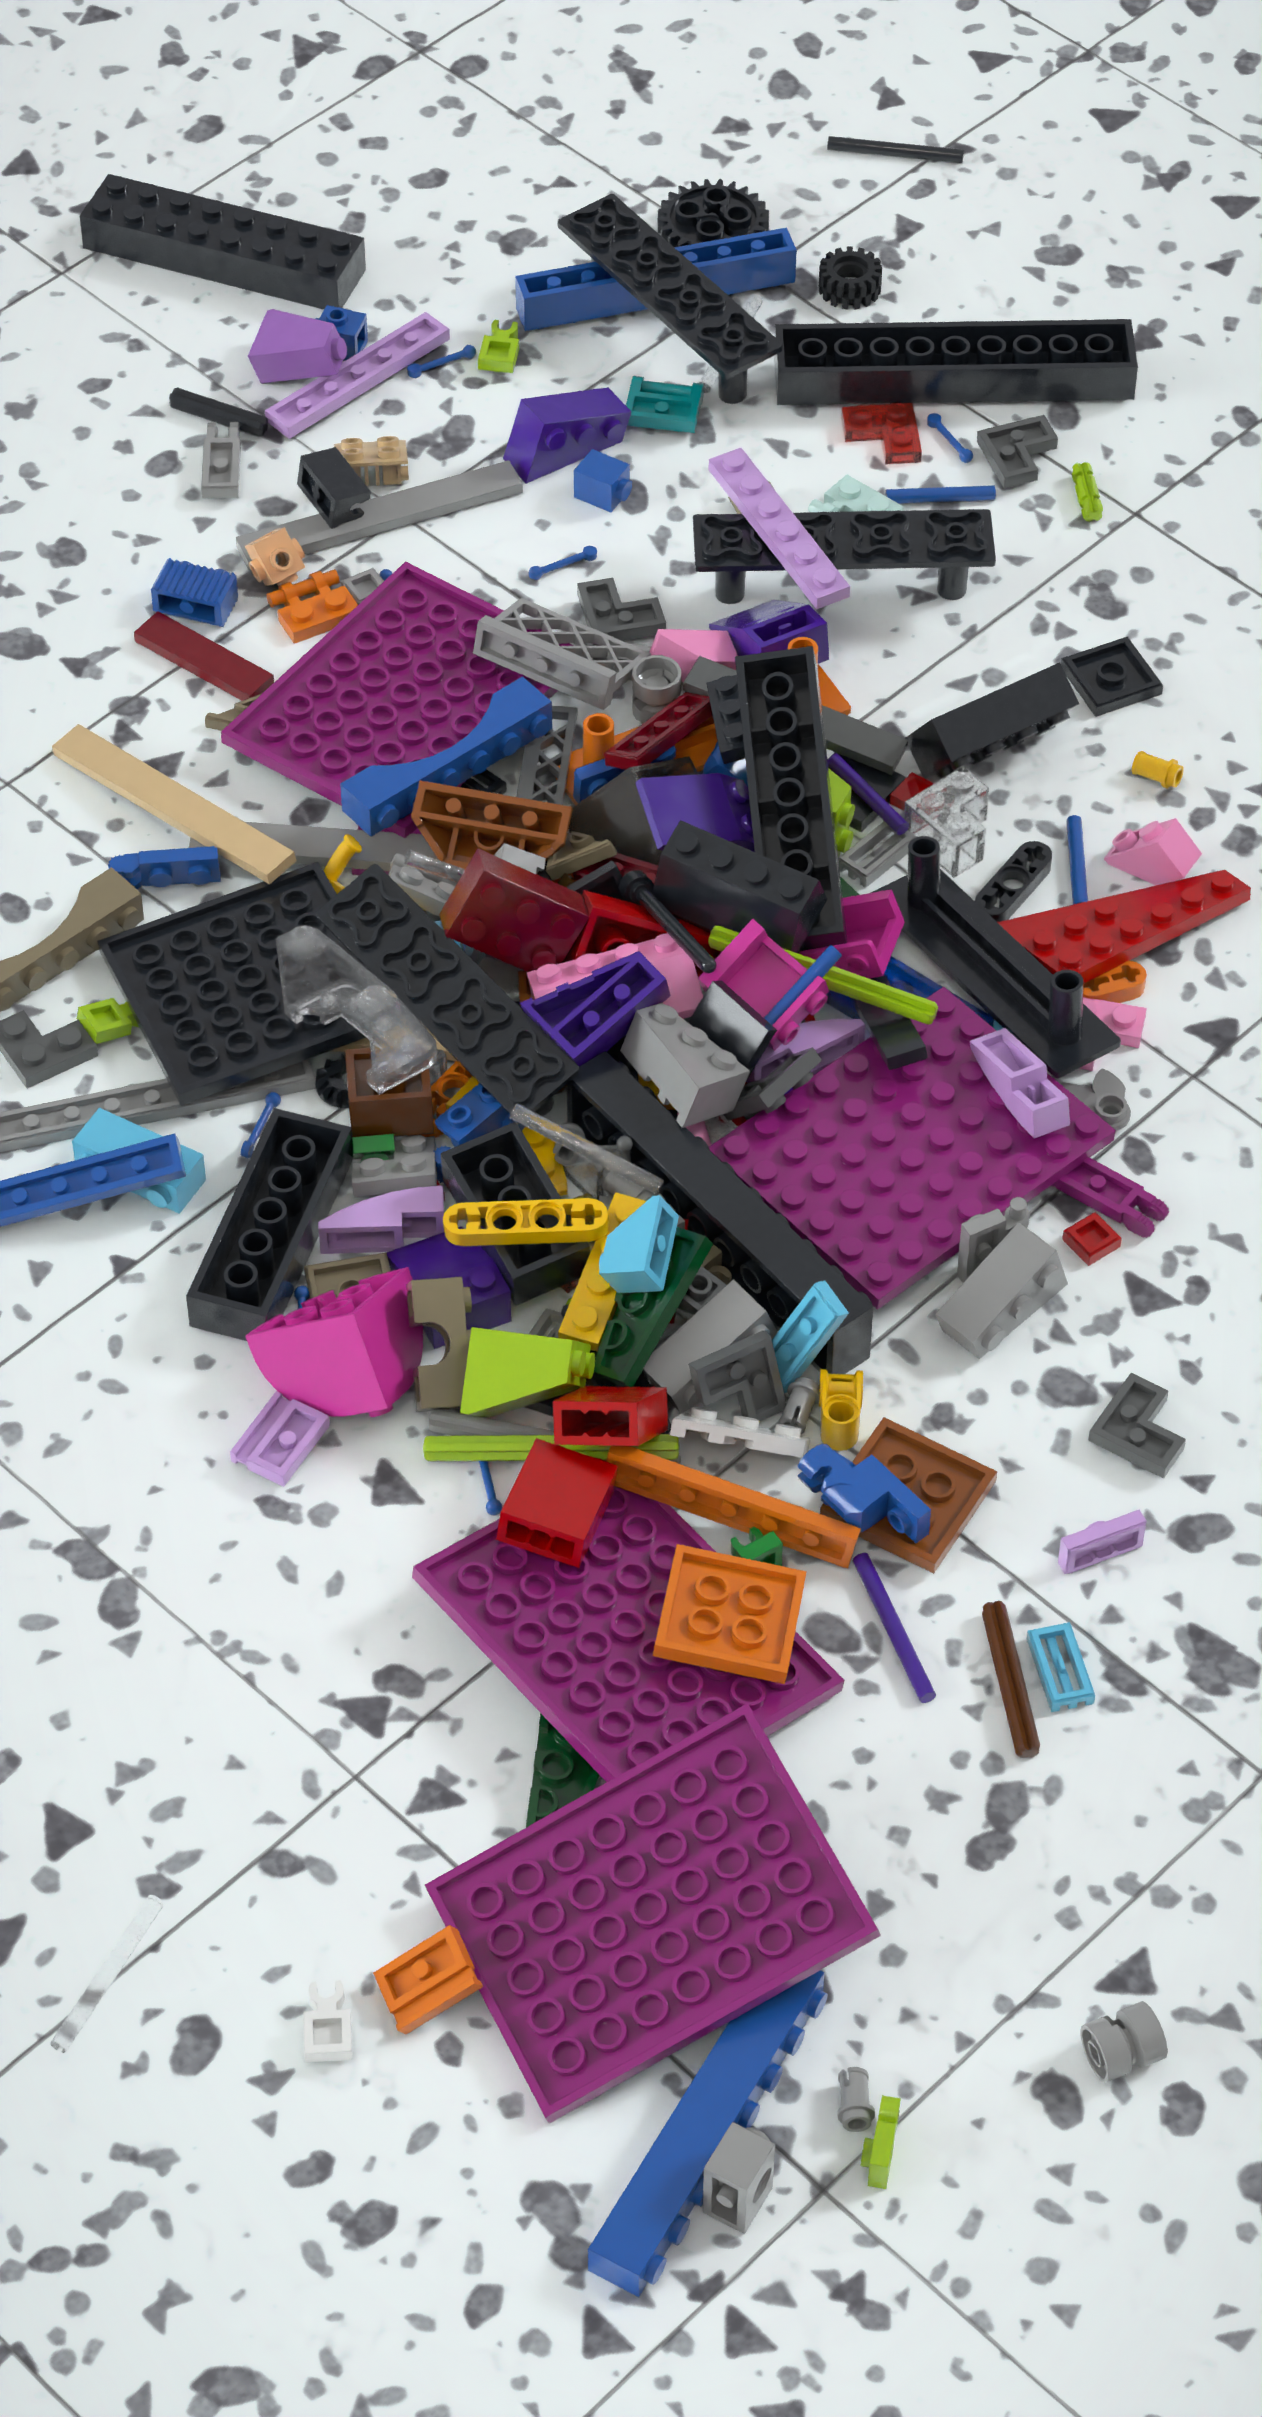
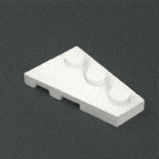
M692 1407L691 1414L683 1413L674 1417L670 1431L671 1436L685 1438L687 1432L702 1434L701 1438L706 1439L707 1442L735 1444V1441L743 1442V1446L749 1449L800 1458L808 1452L811 1439L800 1436L801 1428L776 1424L775 1431L758 1427L759 1420L735 1415L733 1422L716 1419L717 1411L699 1407Z

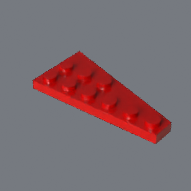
M1224 869L997 923L1050 973L1055 974L1061 970H1073L1083 977L1084 984L1249 901L1251 887Z

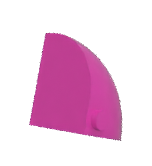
M409 1267L359 1280L358 1285L343 1290L339 1293L338 1297L335 1296L334 1290L302 1302V1308L287 1314L285 1317L283 1314H278L248 1333L245 1337L250 1351L267 1381L289 1401L295 1399L331 1417L352 1416L362 1413H368L370 1417H377L390 1412L394 1408L393 1403L406 1393L413 1384V1369L420 1366L423 1352V1326L409 1327L406 1284L413 1280Z

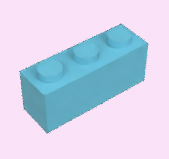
M98 1108L72 1140L74 1158L78 1160L163 1136ZM181 1144L186 1177L131 1191L148 1199L159 1208H168L179 1214L206 1181L204 1155Z

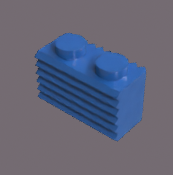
M168 558L151 587L153 611L224 627L230 612H232L235 603L238 601L237 576L233 572L229 573L223 569L214 570L212 567L208 569L206 566L194 565L189 561L180 562L177 559L173 561L171 558Z

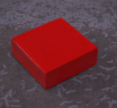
M1096 1212L1063 1230L1062 1240L1088 1266L1120 1248L1122 1238Z

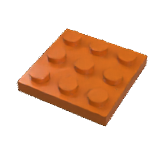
M677 1544L653 1656L785 1684L807 1571Z

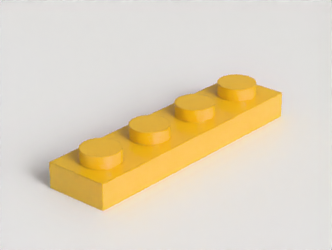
M615 1192L608 1209V1232L604 1237L595 1241L559 1328L558 1338L590 1344V1350L598 1352L607 1321L613 1319L618 1306L614 1301L617 1292L599 1274V1259L604 1252L607 1235L646 1202L645 1200Z

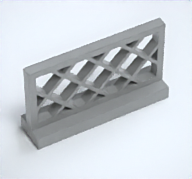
M524 598L517 600L495 618L487 615L478 621L473 654L602 710L611 705L613 693L632 678L635 664L642 658L651 656V653ZM524 613L533 618H520L519 615ZM526 629H542V632H527ZM552 629H561L566 632H553ZM574 643L575 646H559V644ZM584 643H593L598 646H585ZM617 657H626L630 660H618ZM592 658H607V660H592Z

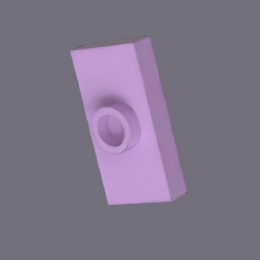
M1139 1509L1106 1522H1094L1084 1530L1062 1537L1058 1564L1064 1574L1075 1572L1142 1547L1146 1528L1145 1517Z

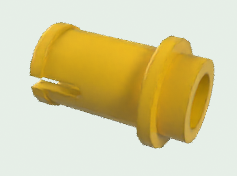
M1139 751L1136 754L1132 764V774L1160 782L1162 787L1166 789L1170 786L1176 788L1184 772V767L1178 764V760L1171 759L1167 761L1147 754L1144 751Z

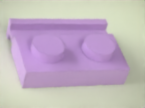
M276 1391L230 1451L231 1462L245 1464L248 1470L284 1487L329 1428V1416L295 1399L289 1401L282 1397V1393Z

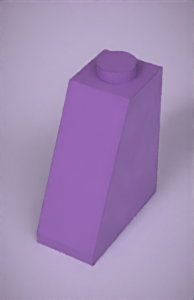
M270 309L267 310L248 358L262 384L337 375L343 359L346 357L347 347L344 339L340 338L333 323Z

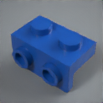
M479 1083L436 1118L435 1124L440 1131L451 1139L453 1146L456 1147L513 1123L516 1120ZM531 1116L522 1123L517 1122L521 1131L532 1122Z

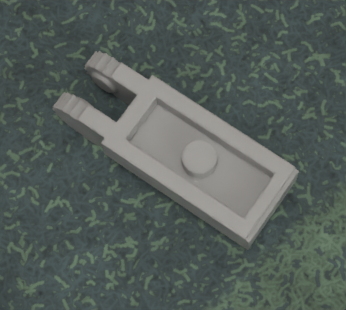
M216 422L207 423V438H204L202 498H239L241 442L238 422H230V427L228 428L229 437L218 438Z

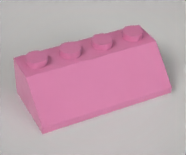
M668 933L637 944H623L614 950L599 954H585L576 960L557 965L546 964L537 970L527 972L532 998L535 1000L555 991L559 985L566 982L572 984L592 975V971L640 951L666 978L671 996L663 1004L674 1008L681 1018L684 1019L693 1015L703 998L693 960Z

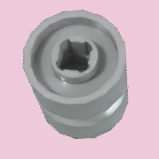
M651 655L642 658L633 667L632 713L641 724L645 723L681 696V668L672 658L663 655Z
M1144 2001L1117 2011L1115 2020L1106 2015L1082 2025L1080 2029L1081 2042L1088 2062L1096 2076L1104 2083L1130 2073L1132 2064L1141 2069L1167 2058L1168 2049L1164 2031L1154 2011Z

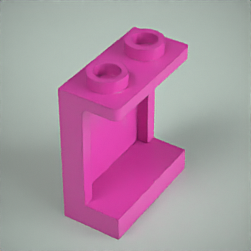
M890 889L843 898L847 943L833 945L842 954V957L833 966L866 978L881 977L884 975L905 923L893 891ZM829 946L800 951L799 954L817 960Z
M752 919L715 959L717 963L716 970L709 974L703 972L698 980L705 992L712 981H723L764 1018L807 969L769 938L765 929ZM817 976L772 1025L777 1031L768 1044L771 1049L775 1051L781 1044H789L800 1030L799 1024L809 1013L811 1015L816 1014L824 1006L828 999L826 994L829 992V989L823 978Z

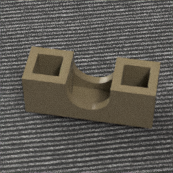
M462 1277L411 1280L406 1284L409 1327H431L441 1334L445 1343V1352L439 1363L417 1366L413 1369L416 1412L432 1411L433 1409H461L471 1329L467 1330L465 1316V1313L471 1312L472 1309L470 1288L463 1287Z

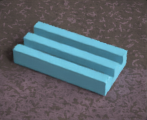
M1071 1623L1028 1630L1026 1640L1051 1712L1060 1711V1706L1067 1705L1068 1709L1077 1708L1078 1702L1083 1701L1086 1706L1094 1704L1095 1693ZM1055 1636H1062L1080 1690H1073ZM1040 1639H1045L1063 1693L1059 1694Z

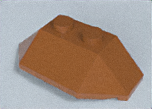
M420 780L411 818L444 868L465 871L477 849L495 855L504 843L544 857L546 860L565 846L573 808L571 806Z

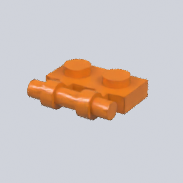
M335 569L325 573L321 571L309 574V579L295 584L291 582L278 586V590L266 594L271 608L281 604L285 605V607L277 610L278 621L294 644L332 630L358 606L345 585L333 590L329 588L340 583L339 575ZM311 593H314L316 595L303 601H300L299 599L300 597L309 595Z

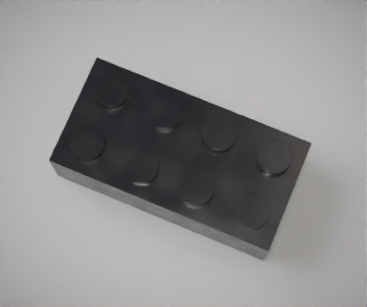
M1059 662L933 718L905 737V739L908 740V747L923 778L927 779L937 774L941 780L961 770L960 768L970 763L975 765L993 756V753L1001 749L1006 751L1021 744L1026 738L1033 735L1037 737L1054 729L1055 725L1070 718L1068 711L1079 705V702Z
M516 1121L440 1153L443 1181L456 1204L465 1202L562 1199ZM546 1214L540 1216L535 1223L541 1228L548 1229L556 1226L559 1220L553 1215ZM566 1215L567 1226H572L571 1215ZM501 1216L493 1222V1225L500 1230L511 1229L516 1224V1220L510 1216ZM480 1218L481 1229H486L485 1218ZM588 1242L481 1246L496 1263L511 1290V1299L515 1306L579 1279L590 1255Z

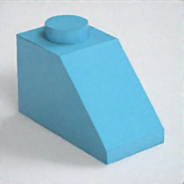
M660 1195L652 1196L607 1235L604 1252L599 1259V1274L617 1293L663 1291L679 1215Z

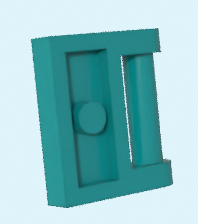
M633 376L626 406L632 412L627 426L695 433L700 407L703 403L704 383L693 382L692 386L644 381V377Z

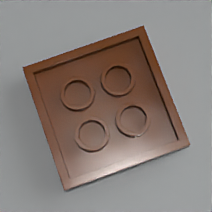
M883 1417L852 1463L856 1466L872 1454L931 1509L929 1535L915 1543L905 1533L897 1532L891 1526L886 1516L869 1529L860 1532L859 1537L934 1574L996 1483L997 1471ZM822 1504L820 1514L847 1523L830 1506Z

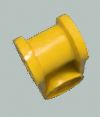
M820 1369L819 1407H821V1440L833 1450H848L854 1447L859 1438L860 1413L863 1399V1371L857 1370L854 1375L829 1374L827 1369Z

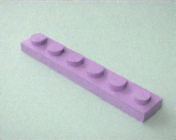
M424 312L344 361L337 375L318 377L266 409L265 416L268 418V423L287 438H292L450 340V329L429 313Z
M742 448L709 459V472L816 610L850 597V585Z

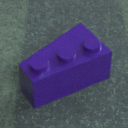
M609 387L521 399L503 460H509L518 476L527 484L584 459L592 449L600 452L621 443L632 412Z
M638 951L592 971V975L572 984L566 982L557 986L555 991L535 1000L532 998L520 1002L522 1010L580 1067L604 1051L607 1052L628 1033L637 1010L663 1003L671 995L666 978Z

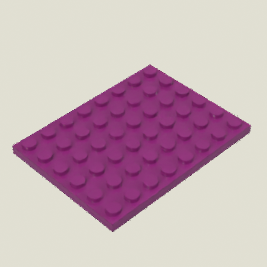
M405 561L221 731V743L342 806L340 783L371 765H395L414 762L452 747L466 737L480 723L489 708L492 695L517 679L524 677L548 699L557 693L558 690L473 654L478 621L485 615L495 618L504 610ZM526 629V631L542 632V629ZM570 643L559 644V646H574ZM412 813L398 820L393 826L385 829L406 838L417 829V826L411 818Z
M942 987L926 998L936 1002L938 1006V1011L932 1024L928 1025L911 1019L926 1046L928 1055L926 1060L889 1070L870 1036L813 1075L803 1086L785 1094L786 1101L780 1107L768 1114L764 1110L760 1111L709 1146L710 1151L721 1162L725 1161L731 1165L737 1177L746 1186L753 1187L759 1192L763 1202L769 1208L786 1218L792 1230L802 1239H808L816 1248L817 1253L829 1265H835L842 1272L845 1280L857 1292L865 1293L873 1307L877 1310L959 1252L962 1223L967 1222L975 1215L986 1214L995 1209H999L1003 1216H1005V1211L1010 1206L1013 1198L1021 1197L1028 1203L1061 1177L1082 1164L1086 1158L1092 1157L1113 1142L1116 1130L1047 1073V1079L1068 1097L1070 1125L1034 1139L1007 1109L1003 1100L990 1084L970 1048L971 1040L996 1030L945 987Z
M616 1486L579 1568L496 1540L499 1519L413 1566L412 1578L606 1782L747 1703L765 1734L769 1736L840 1693L843 1689L845 1680L796 1631L785 1684L654 1657L653 1651L676 1545L680 1544L713 1552L716 1551L670 1505Z
M748 1703L424 1885L445 1926L451 1925L458 1929L475 1967L474 1973L483 1985L479 1992L549 2124L881 1936L876 1924Z

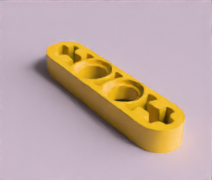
M591 1198L465 1202L454 1204L445 1211L443 1227L447 1240L458 1246L592 1242L601 1239L608 1232L609 1215L607 1207L603 1202ZM546 1214L553 1215L559 1220L556 1226L548 1229L539 1227L535 1222L540 1216ZM566 1215H571L572 1226H567ZM593 1215L594 1224H585V1216ZM501 1216H510L516 1220L514 1227L508 1230L496 1228L493 1222ZM480 1218H485L486 1229H481ZM459 1220H467L466 1229H458Z

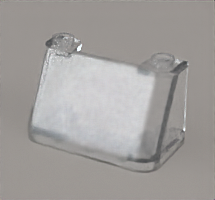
M299 926L276 938L285 1015L296 1024L303 1021L302 1015H317L320 1017V1022L324 1025L342 1017L370 1041L372 1068L366 1072L367 1084L378 1094H382L436 1063L438 1059L436 1040L391 988L323 932L310 926Z

